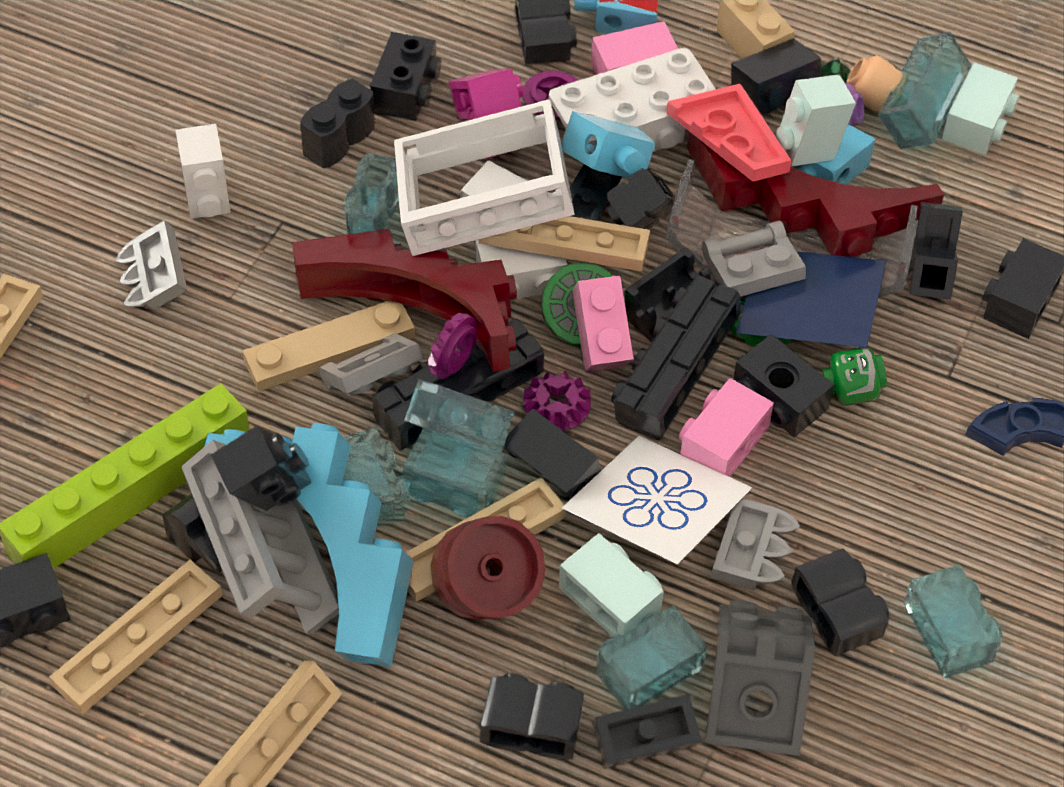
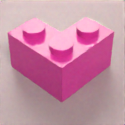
M512 68L490 69L448 81L458 119H468L469 121L522 107L520 98L523 97L522 83L519 76L513 74Z

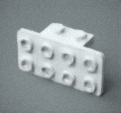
M680 48L553 88L549 92V99L565 128H567L572 111L631 125L641 129L655 142L654 152L663 148H671L676 144L684 142L685 128L667 114L668 101L716 90V88L692 52L687 48ZM593 135L588 143H591L593 146L597 145L596 137Z

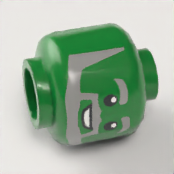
M869 347L836 351L830 357V368L822 369L823 376L834 384L832 393H835L838 402L843 406L875 401L880 397L881 389L887 388L882 355H874V352Z

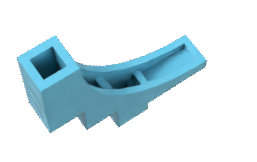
M314 423L312 428L295 427L293 440L283 437V439L290 444H298L309 462V466L305 470L312 482L300 490L301 494L297 500L311 515L324 539L337 580L339 620L335 652L347 661L391 668L414 560L401 549L402 545L397 542L385 539H375L374 541L382 502L369 490L370 487L368 485L351 480L343 481L351 445L338 432L339 430L336 427L322 423ZM227 429L224 435L208 433L205 446L212 440L227 445L245 432Z

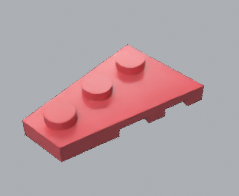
M741 84L668 101L667 114L752 182L790 172L791 159Z

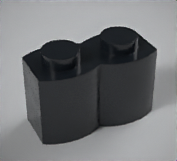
M514 0L515 19L524 63L534 64L570 60L571 48L577 47L575 25H568L567 21L571 19L570 1Z
M349 79L337 85L329 93L327 101L310 108L300 121L303 156L325 169L342 160L351 145H355L367 138L375 126L373 91L356 80Z
M844 548L797 566L791 581L799 602L813 619L819 635L834 656L883 637L889 623V610L886 602L880 595H875L865 584L867 577L863 565L858 559H853Z
M510 673L503 676L491 677L481 723L480 742L498 749L528 751L546 758L573 759L584 693L575 690L573 686L563 682L536 685L519 674Z

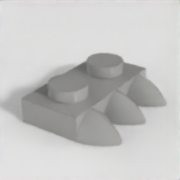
M165 221L128 242L115 259L117 263L132 264L122 275L120 283L130 286L137 285L124 301L125 306L144 307L148 305L155 310L188 291L175 231Z
M742 498L732 508L715 559L711 578L755 590L756 584H771L784 579V574L779 567L767 559H777L792 553L790 546L775 534H786L798 530L800 527L799 523L792 515L780 508Z

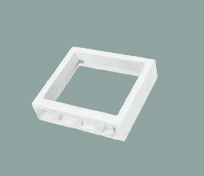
M550 99L394 140L401 225L412 256L575 215L559 130ZM544 111V114H542V115L534 116V114H533V113H537V112ZM547 142L553 175L420 209L418 175ZM416 144V147L408 149L405 155L404 147ZM554 189L556 190V192L549 193V194L547 193V191L554 190Z

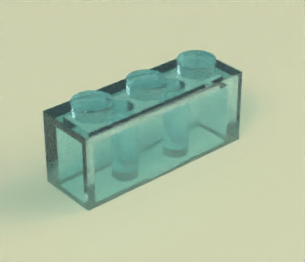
M951 31L917 40L902 69L900 81L892 88L878 115L900 150L917 146L925 147L934 142L972 66Z

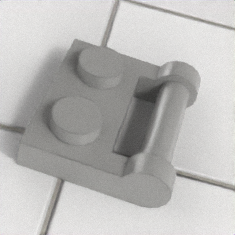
M781 221L768 223L765 229L717 241L716 238L702 241V252L705 261L719 285L722 284L737 290L740 297L806 279V266L789 241ZM771 244V247H767V248H764V249L752 251V252L745 253V254H741V255H736V256H733V257H730V258H727V259H724V257H723V256L731 255V254H734V253H738V252H742V251H746V250H749V249H753V248H757V247H760V246H764V245Z
M393 333L384 337L382 343L340 363L334 364L329 362L319 367V374L328 390L337 388L346 394L356 395L370 390L374 386L373 382L385 376L396 377L407 373L412 369L411 364L422 360L423 357L418 343Z

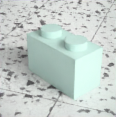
M974 62L948 113L942 140L986 155L992 141L999 143L1007 125V121L1003 119L1004 116L1012 117L1020 97V95L1014 93L1018 77Z
M840 74L795 81L791 96L786 102V110L782 122L776 131V138L791 159V166L835 159L856 104Z
M600 533L560 565L559 589L622 646L661 613L664 590L657 578L648 571H641L630 561L627 553L620 545L610 543Z

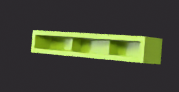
M221 383L2 521L0 523V536L7 555L17 564L47 553L54 569L186 483L187 480L181 466L205 447L207 434L224 435L227 429L246 433L250 430L247 410Z

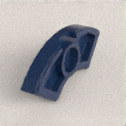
M1032 398L1031 402L1009 404L1006 401L999 403L976 417L968 426L965 435L1002 456L1014 446L1026 442H1046L1062 448L1064 445V403L1044 398Z

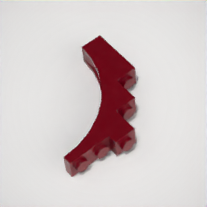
M690 131L688 134L687 150L722 212L759 203L770 223L775 221L783 223L786 234L815 227L831 255L850 257L871 252L874 238L916 229L921 202L941 205L943 203L944 193L938 184L912 188H869L841 184L815 177L791 166L788 173L752 182Z
M390 229L292 242L300 299L340 296L368 297L395 301L426 310L447 321L452 320L453 316L458 313H466L476 319V344L484 352L492 371L510 369L509 352L516 351V339L513 326L508 325V318L511 317L510 300H517V289L514 275L506 274L502 259L458 266L457 259H449L446 248L412 256L410 249L402 250L401 243H393Z

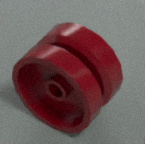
M504 516L478 518L473 521L464 522L449 530L435 547L430 565L432 585L441 602L456 615L471 620L513 616L527 608L541 591L546 572L544 553L535 535L519 521ZM485 567H490V574L486 572Z

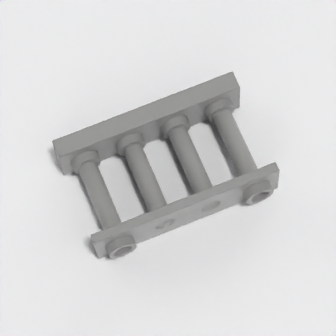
M212 440L181 467L239 613L253 618L271 602L279 600L294 605L305 633L312 635L339 614L338 594L297 499L285 505H276L265 511L252 505L254 508L252 509L250 503L230 495L211 457L212 453L225 446V444ZM262 532H264V535H265V537H266L267 542H268L269 545L266 544V541H265V539H264V537H263ZM277 568H279V571L282 575L284 582H282Z

